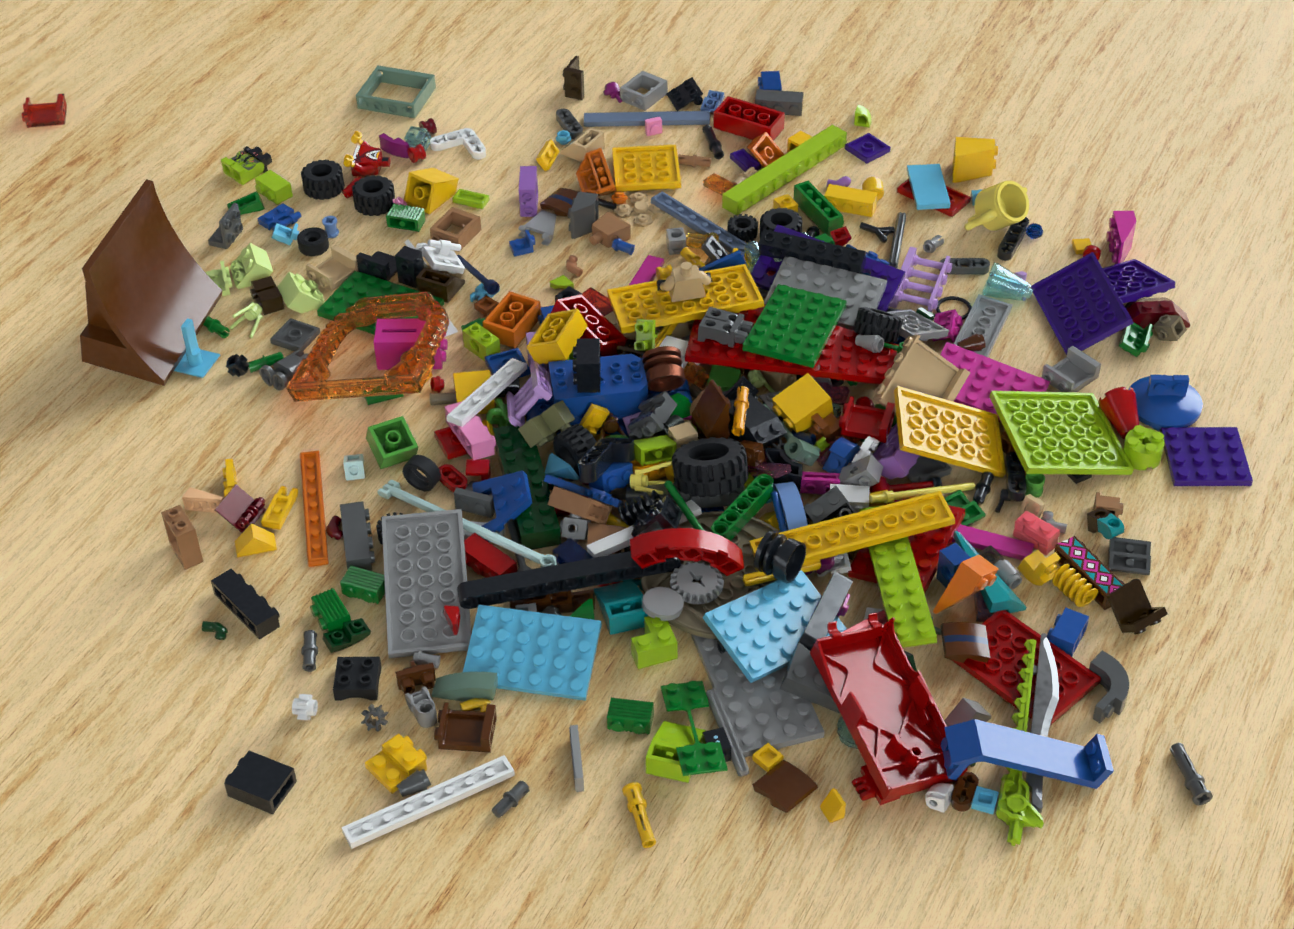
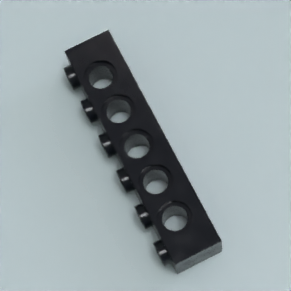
M763 229L758 243L760 255L784 260V257L790 256L798 260L810 261L863 274L866 264V251Z

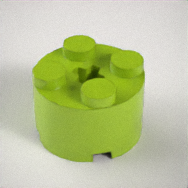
M1137 425L1127 433L1123 450L1134 469L1146 470L1149 467L1154 469L1160 464L1165 443L1164 435L1161 432Z

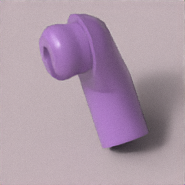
M844 176L837 181L828 179L827 187L829 184L848 187L851 179L848 176Z

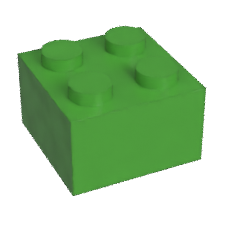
M403 416L369 426L367 429L366 440L380 469L408 461L413 455L417 454L418 445Z

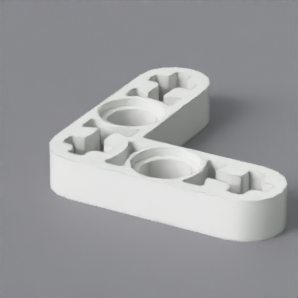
M470 128L456 130L430 139V147L433 151H441L463 144L472 158L480 160L486 157L485 146Z

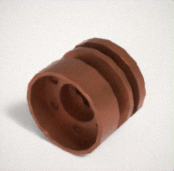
M672 346L656 347L643 354L642 361L646 371L648 390L655 392L671 391L685 384L684 369L681 367L683 363L681 351L678 348Z

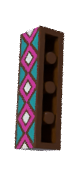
M1075 536L1056 544L1054 553L1056 552L1061 558L1058 564L1060 566L1069 564L1070 568L1076 570V573H1080L1081 579L1085 578L1087 583L1092 584V589H1098V594L1094 600L1104 610L1110 608L1107 595L1123 586L1124 582L1119 580Z

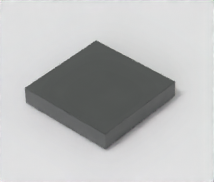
M290 318L271 337L270 341L271 344L294 352L299 349L304 351L321 332L318 327Z

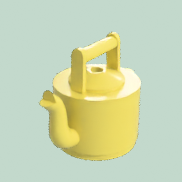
M1003 181L980 191L975 199L976 214L968 219V223L964 226L965 229L969 231L979 225H983L989 230L997 231L1022 221L1029 211V200L1026 194L1027 188L1022 187L1015 181Z

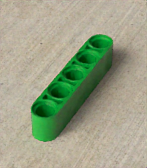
M767 474L757 476L712 524L711 532L731 541L771 498L773 478Z

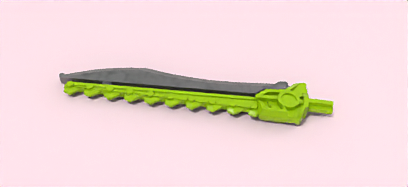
M1042 633L1038 666L1034 665L1036 640L1027 639L1024 643L1029 653L1024 654L1022 661L1027 668H1022L1019 672L1024 682L1019 683L1017 690L1022 697L1017 698L1014 704L1020 712L1014 713L1012 720L1017 726L1013 729L1027 732L1032 677L1036 675L1031 733L1048 737L1053 714L1059 701V682L1056 662L1047 639V634ZM1006 767L1009 774H1004L1001 778L996 815L998 819L1009 825L1007 842L1015 846L1016 844H1021L1023 827L1042 828L1044 825L1040 814L1043 808V776L1026 772L1025 782L1022 778L1023 771ZM1029 791L1032 793L1031 803L1029 802Z

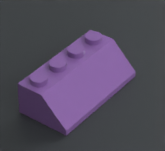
M897 423L891 429L887 442H881L872 454L883 466L881 475L888 479L907 476L910 468L917 463L916 460L920 456L900 450Z

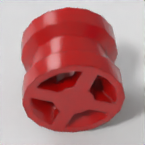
M421 144L407 149L412 163H416L419 159H426V152Z

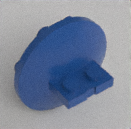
M1150 375L1137 380L1130 386L1136 393L1139 421L1152 427L1154 430L1160 431L1161 427H1188L1195 423L1201 415L1203 408L1202 398L1197 390L1189 384L1188 375Z

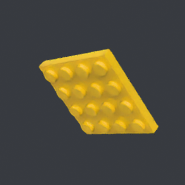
M676 144L612 148L615 187L617 191L681 188Z

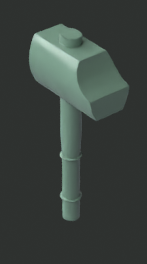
M763 404V405H764L765 407H767L771 412H773V410H771V409L768 407L767 404ZM781 422L787 431L784 435L787 440L784 445L785 453L798 462L812 466L820 457L819 451L821 449L794 437L784 423Z

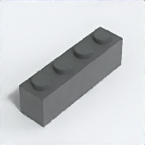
M363 501L340 504L347 569L350 566H355L372 571V563H375L374 551H370L371 548H374L372 536L368 537L369 534H372L371 524L366 522L370 520L369 509L364 508Z

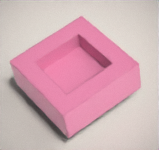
M661 117L645 120V133L647 136L662 133Z

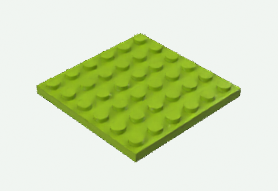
M991 391L989 397L1026 474H1132L1134 468L1093 393Z

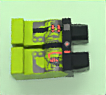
M246 146L243 148L244 151H239L236 156L230 159L227 157L221 159L223 172L241 185H244L262 172L268 171L267 165L272 163L270 154L265 153L263 155L262 150L257 146L253 149Z

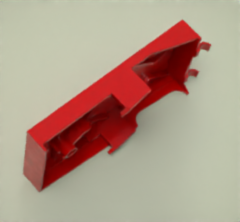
M876 612L868 615V622L871 627L841 633L837 629V621L829 622L827 629L830 636L817 639L810 654L883 799L888 800L929 789L937 783L957 782L958 778L953 780L947 776L943 751L941 749V741L946 737L944 727H947L920 670H913L894 630L895 618H891L883 625L879 623L877 619L878 613ZM966 768L960 776L964 775L968 768Z

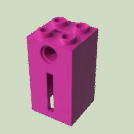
M442 318L377 319L373 342L377 370H397L411 347L427 352L431 369H443V362H446L447 358L446 351L444 350L448 349V340L444 338L446 336V325H443Z

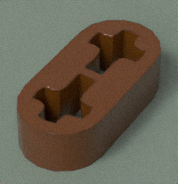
M965 772L957 780L951 800L952 807L957 811H967L972 805L979 782L978 777L972 772ZM967 781L971 782L968 788L965 787ZM961 796H965V800H963V802H959Z

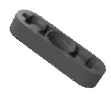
M568 109L556 111L557 122L563 130L570 133L571 139H575L583 133L582 126Z
M950 258L952 269L947 274H987L990 268V261L985 258Z

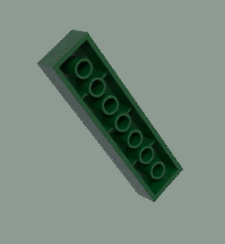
M509 425L493 428L496 440L495 448L502 475L523 470L528 477L533 503L514 519L521 545L531 550L561 545L560 526L555 508L547 505L550 490L548 483L544 482L545 472L537 445L530 448L518 430L519 426Z

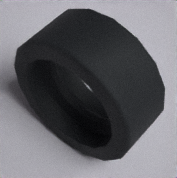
M413 455L404 465L402 471L404 478L411 486L424 492L431 491L441 478L437 465L423 455ZM418 470L424 473L426 477L419 473Z

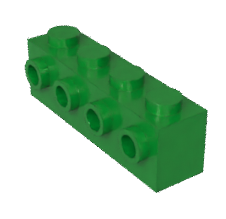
M809 180L794 185L793 199L798 204V207L823 233L830 237L831 231L843 227V215Z

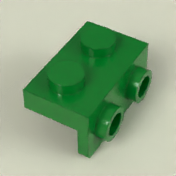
M1133 323L1124 328L1119 347L1135 357L1141 352L1145 353L1150 346L1148 342L1153 335V332H1151L1153 325L1149 323L1145 328H1142Z

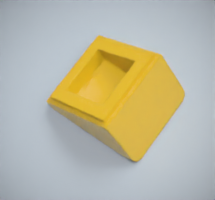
M832 788L821 803L820 809L827 820L833 823L844 818L846 803L837 789Z

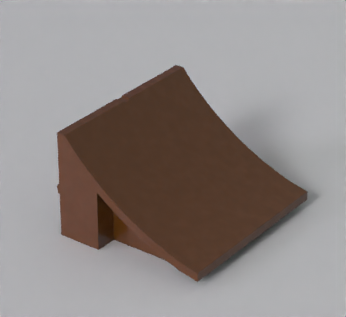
M145 180L82 267L86 281L88 324L80 334L82 362L165 386L186 353L181 330L182 324L187 318L192 319L197 335L206 318L222 296V289L203 271L177 236L161 206L154 182L151 180Z

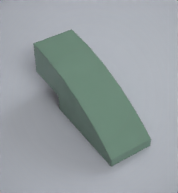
M461 672L445 675L436 679L431 695L435 698L467 701L473 698L493 700L498 686L497 673Z

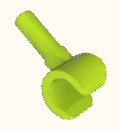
M825 437L819 439L814 445L819 447L821 452L830 446L825 441Z

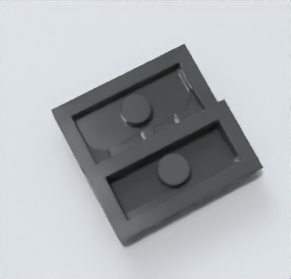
M1119 537L1110 539L1108 568L1111 571L1149 576L1151 542Z

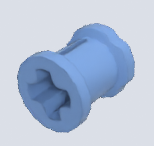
M335 216L324 217L322 224L325 226L328 238L337 237L339 234L336 226L337 218Z

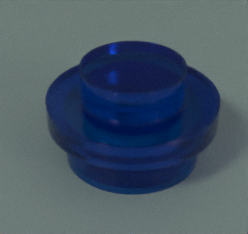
M1036 223L1030 224L1026 229V234L1030 238L1037 239L1043 235L1042 226Z

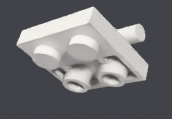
M429 239L427 245L430 247L423 246L422 254L434 271H446L451 274L464 273L465 267L456 253L452 251H460V244H454L441 239L439 241Z

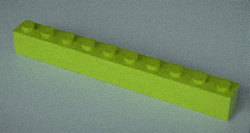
M834 125L824 129L723 193L722 208L735 215H739L845 147L847 132Z

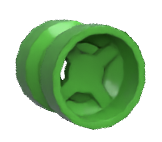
M1026 474V495L1031 494L1035 498L1040 497L1043 494L1045 476L1043 474Z

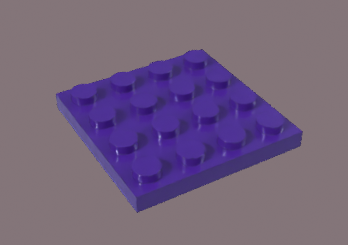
M1136 259L1103 268L1123 304L1135 302L1143 297H1151L1153 294L1165 293L1175 288L1174 280Z
M1161 427L1160 432L1164 435V451L1173 486H1252V475L1237 427Z

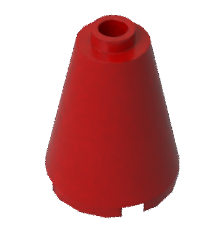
M1118 387L1106 392L1105 398L1101 399L1100 397L1098 404L1121 438L1125 440L1127 433L1139 425L1137 400L1133 388L1130 387V390H1127L1126 387Z

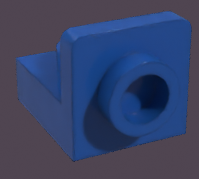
M525 230V238L509 241V247L514 257L534 252L535 238L534 235L530 234L529 230Z

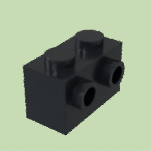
M404 246L395 255L398 282L417 288L416 277L424 269L422 251Z

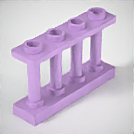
M910 247L901 267V270L905 271V277L890 307L897 308L899 301L902 302L903 300L928 306L927 311L932 312L933 309L936 310L937 298L941 297L943 292L942 285H946L947 273H950L952 269L950 256H946L944 263L923 259L916 255L917 248ZM918 264L940 269L941 271L937 275L914 270L913 266ZM914 276L936 281L935 287L910 282L908 278ZM909 288L931 293V297L926 299L904 294L903 291Z
M536 361L530 366L531 377L515 395L510 391L506 394L509 422L515 427H521L525 424L524 416L539 399L544 398L548 401L552 397L549 371Z

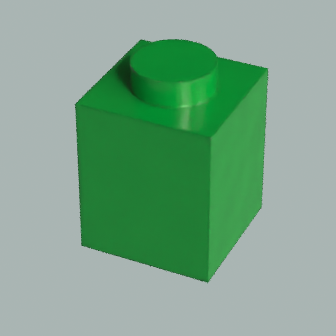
M680 393L671 395L670 397L676 402L677 406L670 417L673 415L681 418L691 416L689 398Z

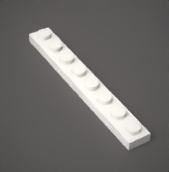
M503 755L341 827L349 846L353 849L515 776L514 769L506 756Z

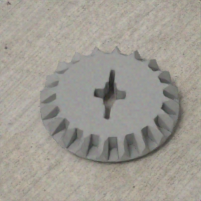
M687 561L686 565L681 564L679 568L674 569L670 579L671 589L678 592L684 602L691 604H705L715 600L721 594L724 586L722 574L719 573L718 569L710 566V564L706 565L704 561L702 563H690ZM693 579H695V580H697V581H698V580H701V582H700V583H698V582H694V583H693Z

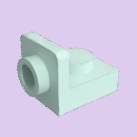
M363 454L344 456L343 464L346 480L364 479Z

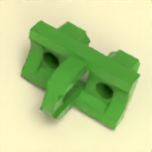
M496 398L495 408L490 409L486 414L487 421L490 424H497L498 427L512 425L508 418L507 404H504L501 398Z

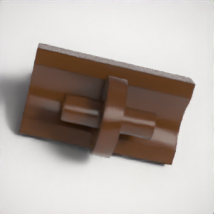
M414 660L409 661L410 667L395 672L398 689H402L404 694L413 693L415 686L421 684L427 689L435 687L434 681H436L433 663L415 665Z

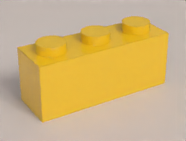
M829 184L824 197L839 212L872 217L877 206L878 192Z

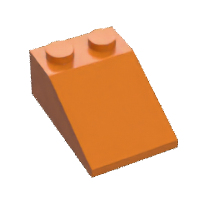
M981 555L962 561L935 606L933 613L937 614L983 590L985 587H990L997 579L996 573L999 568Z

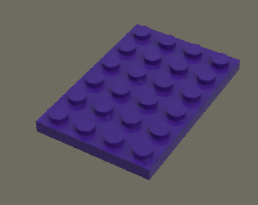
M1093 252L1030 286L1066 355L1068 348L1072 346L1083 351L1134 323Z

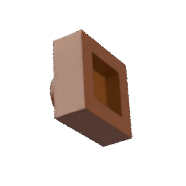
M486 295L474 303V309L488 316L499 302Z

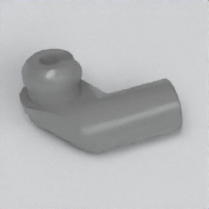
M1044 511L1041 519L1059 529L1060 533L1065 534L1067 524L1055 522L1053 512Z

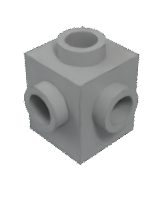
M570 513V517H564V521L561 520L560 522L561 537H566L568 542L578 543L579 539L587 540L588 523H591V520L582 519V517Z

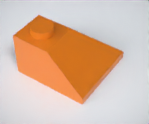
M767 132L753 139L747 146L749 152L763 168L784 155Z

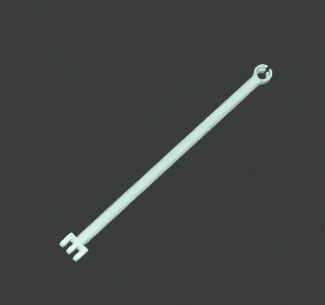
M392 479L383 486V489L380 488L377 491L381 497L387 500L394 496L426 512L445 510L401 490L400 483ZM463 518V529L476 533L490 542L541 565V568L557 565L554 555L540 554Z

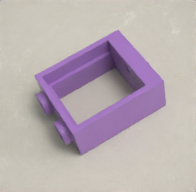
M520 166L519 203L521 217H535L537 215V166Z

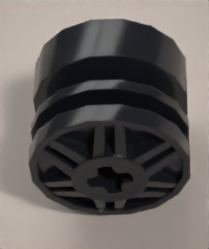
M770 530L765 534L757 547L754 557V568L759 572H764L766 575L773 574L774 578L782 582L791 583L802 568L806 555V546L793 538L787 540L785 535Z

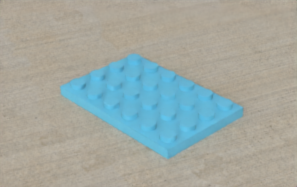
M800 570L791 583L777 580L705 613L703 619L748 681L753 683L788 666L792 653L822 596L804 572ZM836 615L834 621H837V629L839 632H843L847 628Z
M478 605L463 672L497 673V689L586 701L602 623L600 620Z

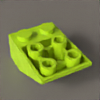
M667 721L662 723L653 737L646 755V774L689 783L691 775H682L676 747L695 744L690 726ZM695 728L698 740L702 743V732L706 730Z

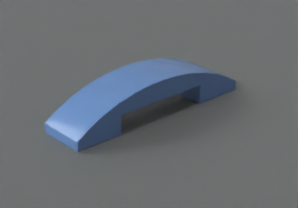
M795 483L774 484V489L779 494L787 529L792 530L807 526L805 510Z

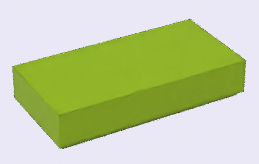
M459 189L452 200L456 204L483 209L489 201V195Z

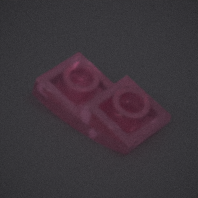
M828 382L818 383L831 397L832 405L845 404L850 392L847 386L831 387Z

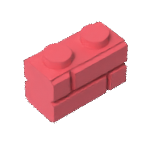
M1025 511L1015 521L1013 536L1021 541L1033 543V548L1039 550L1044 555H1048L1055 548V545L1058 544L1060 530L1038 518L1033 513Z

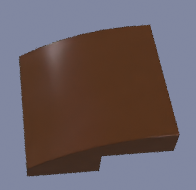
M785 760L781 761L752 784L755 792L769 798L773 807L785 813H788L818 788L817 784L808 775Z

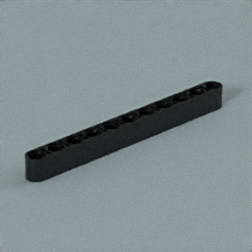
M631 551L466 581L458 585L457 592L460 606L463 609L478 608V605L489 606L672 572L675 568L681 566V562L678 557L666 558V562L650 565L642 569L631 558Z

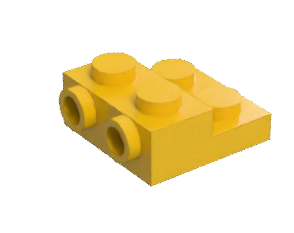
M399 733L381 745V752L365 762V768L391 794L399 790L397 785L416 770H427V756L422 749L416 750L413 747L412 740L408 736L402 737Z

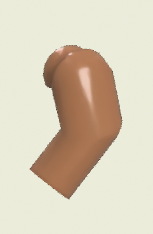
M570 255L566 261V269L580 277L583 270L577 267L576 262L578 258Z

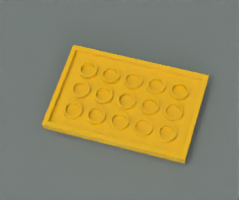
M900 386L895 388L894 397L900 450L982 473L990 472L1000 478L1006 474L997 414Z

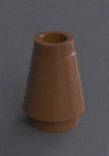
M977 333L957 342V346L970 351H982L986 347L983 335H978Z

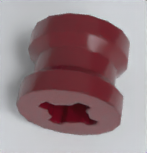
M432 118L425 122H419V129L423 137L428 136L430 133H437L436 124Z

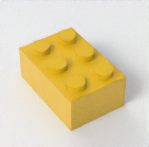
M578 309L550 313L546 316L526 348L533 360L538 364L567 360L573 350V346L577 344V339H580L587 328V324Z

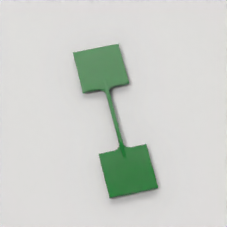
M690 681L679 684L670 683L661 686L666 711L684 710L687 712L695 741L694 745L676 747L682 775L688 776L728 771L720 742L700 743L696 733L691 710L709 707L703 681Z

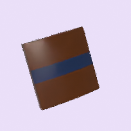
M559 188L540 203L541 209L553 210L556 216L567 217L569 208H572L573 198H576L578 192L567 188Z
M968 622L941 624L944 658L962 663L967 658L985 663L988 662L990 652L985 625Z

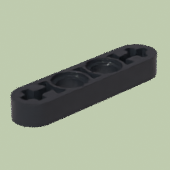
M1027 217L1009 227L998 247L997 257L1004 261L1012 259L1028 230L1029 219Z
M1009 452L1005 460L1007 496L1012 501H1023L1026 495L1025 470L1017 453Z

